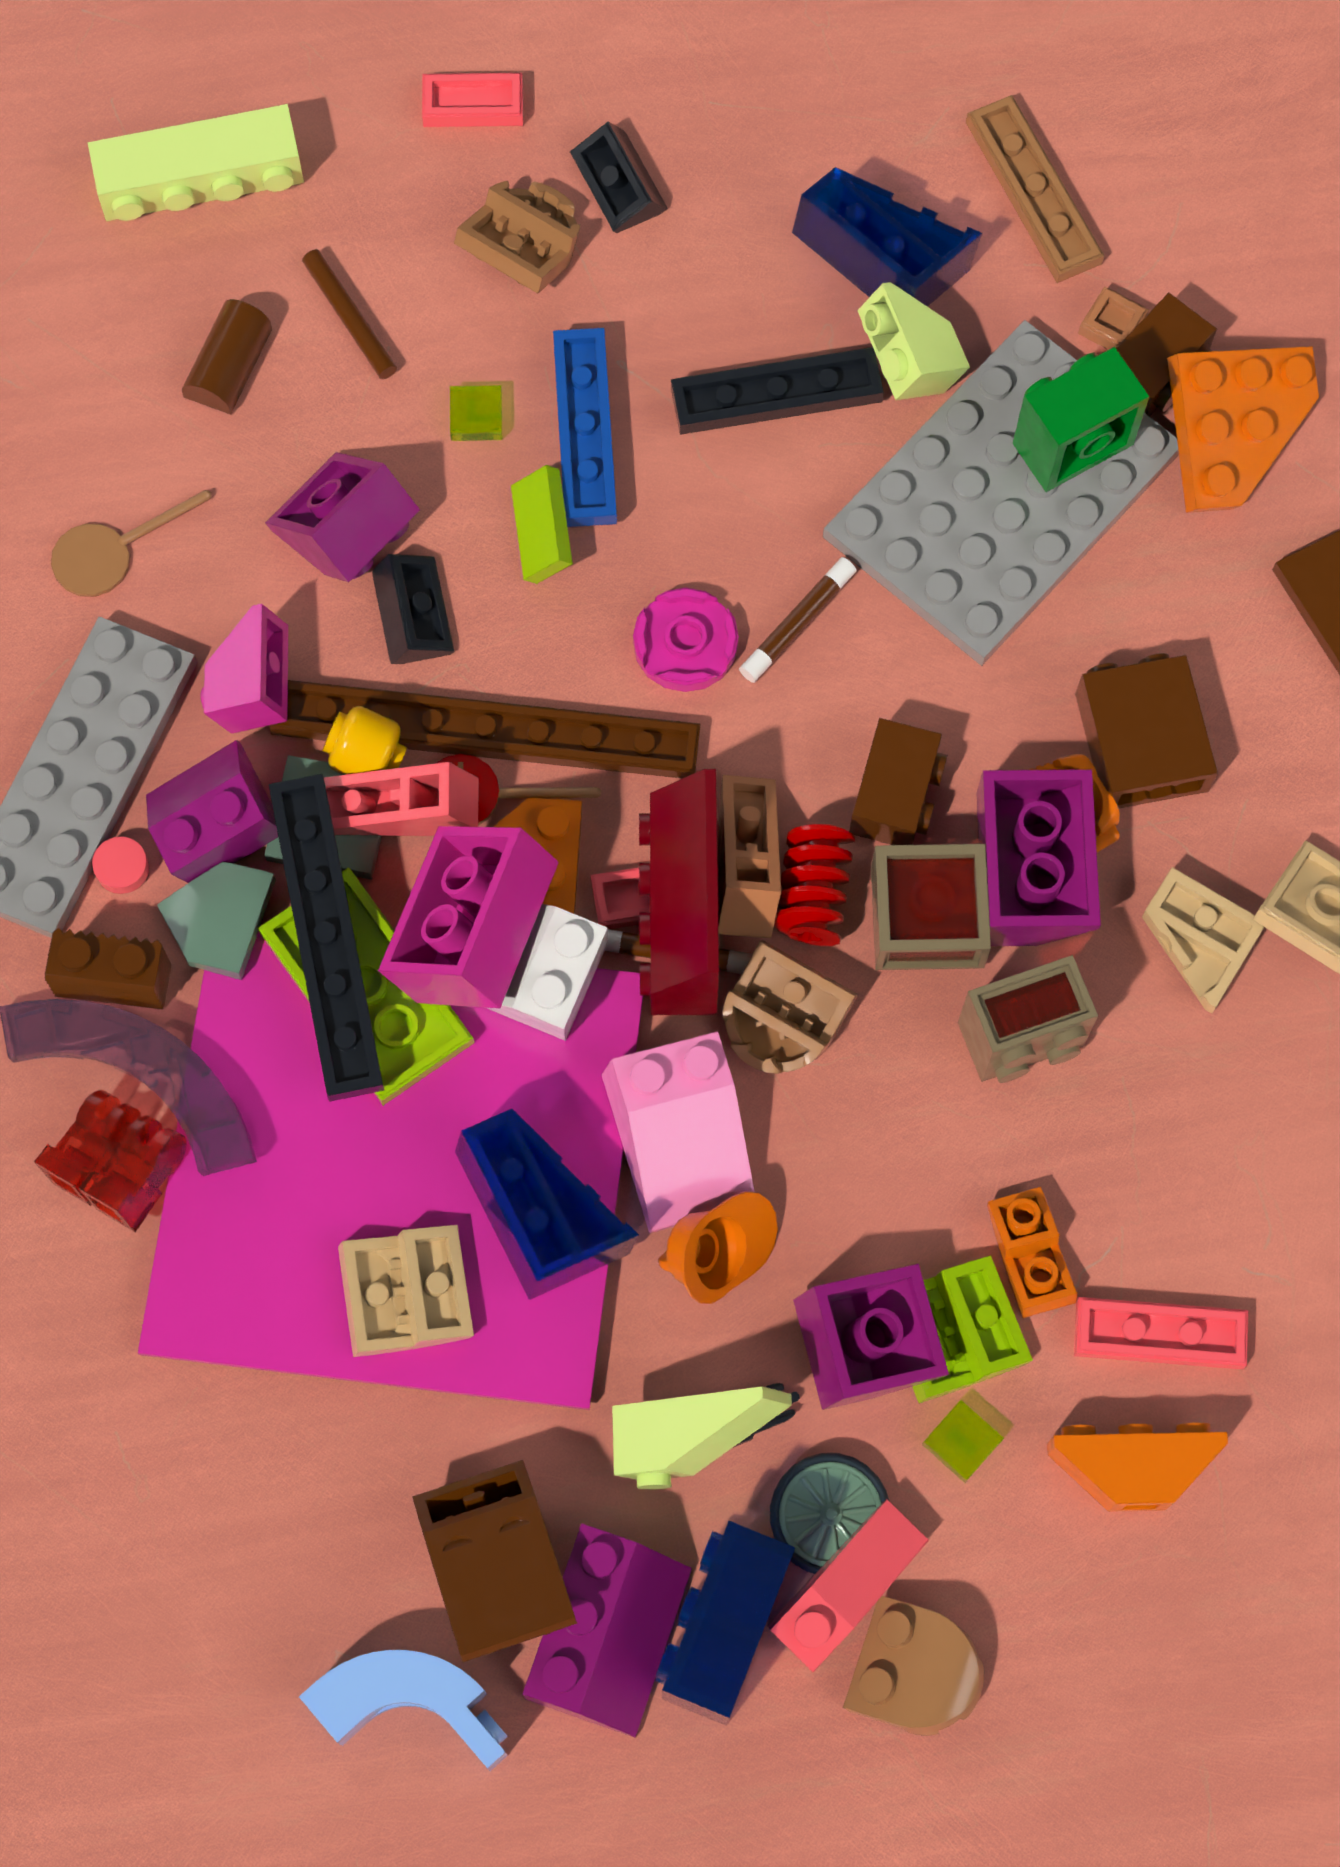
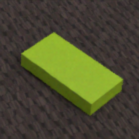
M549 465L541 467L511 485L523 580L535 584L573 564L560 470Z

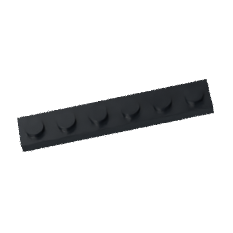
M323 773L269 784L328 1100L331 1102L385 1091Z

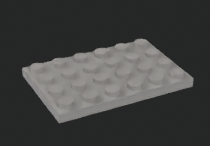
M1026 320L1012 332L823 530V538L981 666L1179 455L1177 438L1144 413L1133 446L1054 489L1045 492L1012 444L1027 389L1042 378L1051 377L1053 380L1070 370L1077 360Z

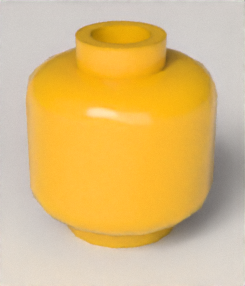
M356 706L348 714L339 711L322 751L329 754L328 762L333 771L347 775L399 768L407 747L398 743L400 727L397 722L362 706Z

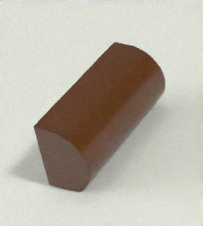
M235 299L226 300L182 387L183 397L231 415L272 331L269 318L251 304Z

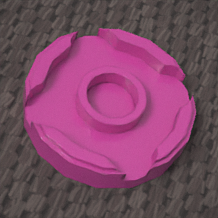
M687 587L668 590L655 597V601L650 603L646 609L644 607L637 616L633 633L636 660L647 677L664 688L682 692L706 689L721 680L735 661L739 640L736 621L729 609L727 608L726 610L718 602V598L707 591Z

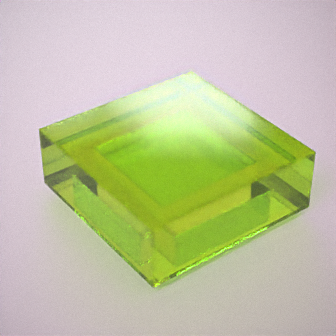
M501 385L450 386L451 441L503 440Z
M960 1400L925 1439L922 1445L959 1479L966 1483L1004 1438Z

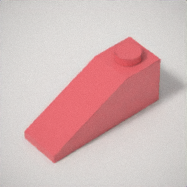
M450 762L324 777L335 835L434 836L438 826L478 827L479 778Z
M885 1499L767 1624V1627L814 1672L858 1625L929 1540L888 1499Z

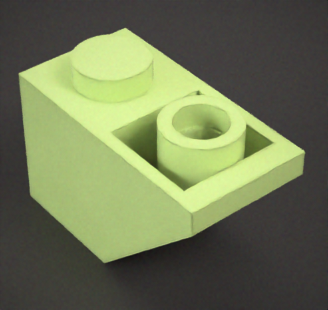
M882 283L857 310L895 400L944 394L970 368L951 322L893 283Z

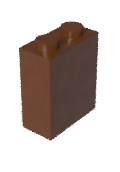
M1165 653L1153 654L1141 659L1138 664L1118 667L1115 663H1104L1094 666L1082 674L1075 696L1092 762L1101 782L1116 801L1118 809L1209 792L1218 771L1186 655L1170 658Z

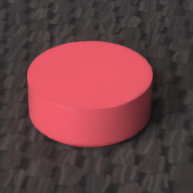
M113 837L104 841L96 849L92 859V868L103 888L112 893L125 894L135 891L145 882L149 873V861L144 849L138 842L128 837Z

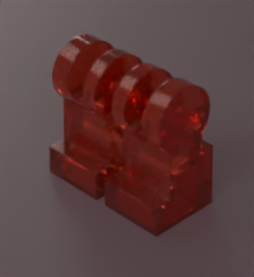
M97 1090L82 1103L76 1115V1121L57 1145L52 1147L47 1144L34 1163L52 1184L87 1205H93L99 1212L136 1233L162 1195V1192L159 1190L160 1186L168 1176L174 1173L182 1162L186 1152L187 1141L184 1135L174 1129H163L162 1124L151 1116L145 1115L141 1117L140 1111L130 1104L124 1103L120 1105L119 1099L109 1092Z

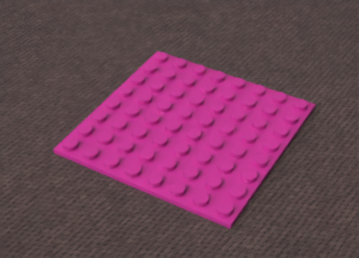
M258 932L242 980L204 970L138 1354L590 1410L624 1149L602 1079V1073L611 1059L636 1053L643 996H640V973L597 968L566 1041L484 1007L450 1005L474 1038V1044L383 1106L374 1093L329 1102L310 1003L263 939L260 932ZM457 1225L474 1336L469 1339L435 1346L353 1357L338 1251L339 1244L347 1240L398 1236L402 1230Z

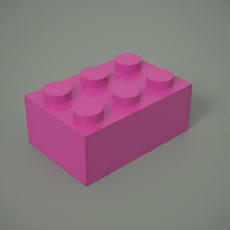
M438 826L378 971L417 1003L500 1009L559 862L522 828Z

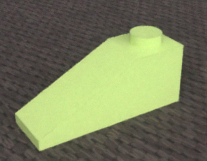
M761 1386L612 1406L614 1475L636 1479L638 1489L672 1487L671 1478L694 1476L792 1406L791 1394Z

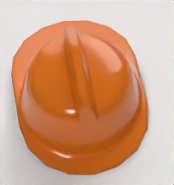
M744 1191L728 1198L710 1211L690 1213L679 1219L672 1228L667 1242V1250L658 1258L659 1266L663 1270L670 1272L676 1280L685 1285L690 1297L698 1303L713 1304L754 1275L767 1262L775 1246L778 1231L776 1212L770 1201L761 1194Z

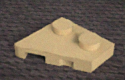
M1173 867L1142 916L1203 1008L1210 1013L1214 1012L1264 926L1253 920L1254 914Z

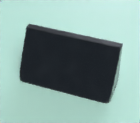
M608 121L570 151L613 232L619 233L654 218L668 209L628 135L621 128Z
M388 554L374 568L372 576L390 663L406 664L451 655L454 652L435 557Z

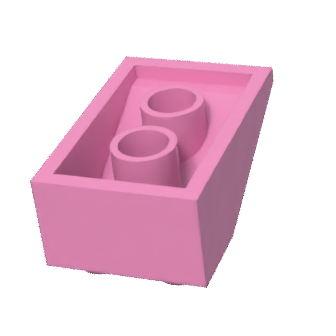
M718 1032L611 1059L602 1073V1079L649 1233L674 1227L678 1220L686 1215L710 1211L728 1198L744 1191L755 1192L735 1085Z

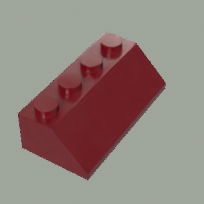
M703 769L651 792L650 813H639V846H650V862H639V895H650V912H639L640 945H651V963H640V996H651V1015H717L719 939L716 769Z

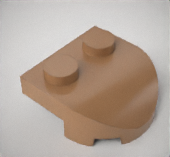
M503 181L489 188L485 205L457 228L454 244L538 294L568 267L573 256L581 224H577L574 218V204L558 190L539 182H532L529 189H509V182Z
M760 941L733 990L729 991L724 1003L723 1020H725L726 1030L731 1041L730 1046L746 1064L763 1072L778 1074L805 1067L827 1050L858 994L766 941Z
M881 1596L876 1603L843 1708L851 1713L902 1728L910 1734L921 1736L937 1735L939 1730L949 1727L959 1719H966L975 1708L983 1688V1663L978 1657L976 1648L969 1635L947 1617L929 1609Z

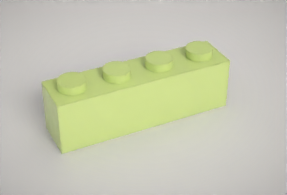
M288 104L87 142L97 194L106 221L116 219L128 221L136 219L142 214L167 209L180 211L189 208L193 204L214 200L232 201L245 194L265 190L273 192L283 191L292 185L304 183Z

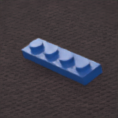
M604 328L553 331L562 487L567 527L617 524Z

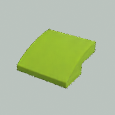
M991 1255L944 1269L936 1276L923 1280L949 1375L913 1386L912 1388L919 1404L996 1377L1033 1361Z

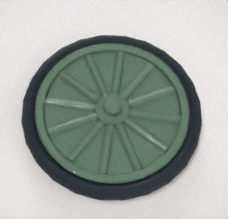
M820 1453L806 1457L794 1464L781 1477L773 1492L770 1504V1525L774 1539L782 1553L793 1564L809 1573L816 1574L885 1499L889 1500L887 1491L880 1478L866 1464L854 1457L840 1453Z

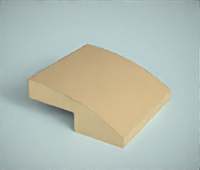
M457 1225L402 1230L398 1236L347 1240L339 1244L338 1251L353 1357L435 1346L469 1339L474 1336Z

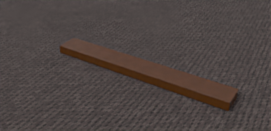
M288 680L287 721L270 725L272 735L326 741L339 711L348 714L353 707L362 706L397 722L400 727L398 743L407 747L408 750L456 755L464 754L475 757L682 779L696 772L701 726L700 723Z

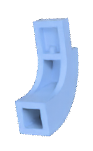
M384 1650L357 1656L328 1671L299 1696L334 1740L342 1746L368 1722L381 1713L398 1707H420L430 1710L445 1719L489 1771L494 1769L508 1756L499 1745L508 1737L485 1709L477 1717L470 1711L487 1695L485 1690L462 1669L433 1655L409 1650Z

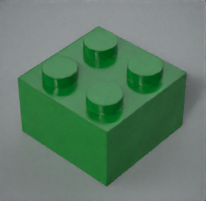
M1115 347L1098 356L1096 353H1089L1077 360L1070 370L1053 380L1051 377L1042 378L1027 389L1024 394L1012 444L1044 491L1048 492L1133 446L1149 395Z

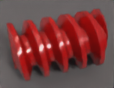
M829 824L802 825L788 832L786 844L790 849L784 854L783 864L787 870L781 874V886L784 890L781 892L778 904L781 910L776 913L774 923L779 932L793 940L809 945L835 946L840 944L841 936L827 930V926L843 924L844 915L830 909V905H842L847 900V895L842 891L834 889L833 885L849 883L850 874L836 868V865L852 862L853 854L839 847V844L855 842V837L851 832Z

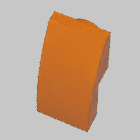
M1037 1187L988 1201L987 1207L996 1240L1022 1318L1075 1304L1077 1292L1058 1245L1059 1232L1042 1188Z

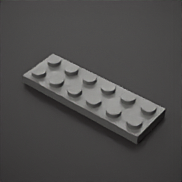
M98 617L0 806L1 918L52 938V932L57 928H60L61 931L63 930L93 870L92 859L96 849L109 839L197 665L195 654L103 617Z

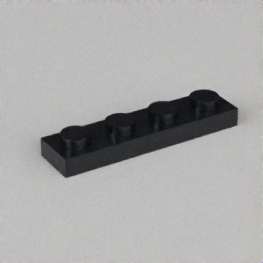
M873 347L671 379V393L680 435L883 402L884 395Z

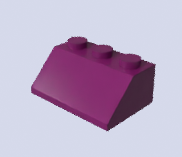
M1092 769L983 770L976 793L979 844H985L991 946H1039L1099 929L1101 920Z
M581 1523L563 1575V1581L577 1624L542 1636L523 1691L524 1698L636 1738L692 1568L640 1543Z

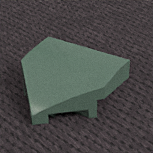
M221 862L160 902L157 906L188 965L242 980L259 932L258 927L261 926L276 879L274 873Z

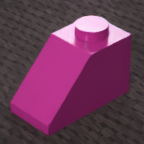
M262 603L253 605L205 664L204 687L201 690V703L204 714L231 734L287 721L288 624Z

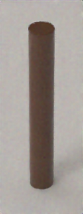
M314 249L306 253L302 262L379 378L387 379L396 372L397 366L318 249Z

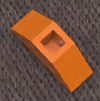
M1209 1423L1176 1425V1433H1153V1425L1127 1424L1118 1427L1119 1434H1096V1426L1070 1425L1061 1428V1435H1054L1047 1443V1453L1055 1463L1108 1512L1163 1511L1177 1501L1228 1444L1227 1432H1211Z

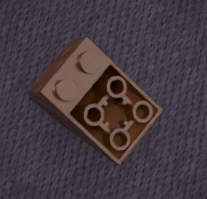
M523 1460L412 1496L462 1663L577 1624Z

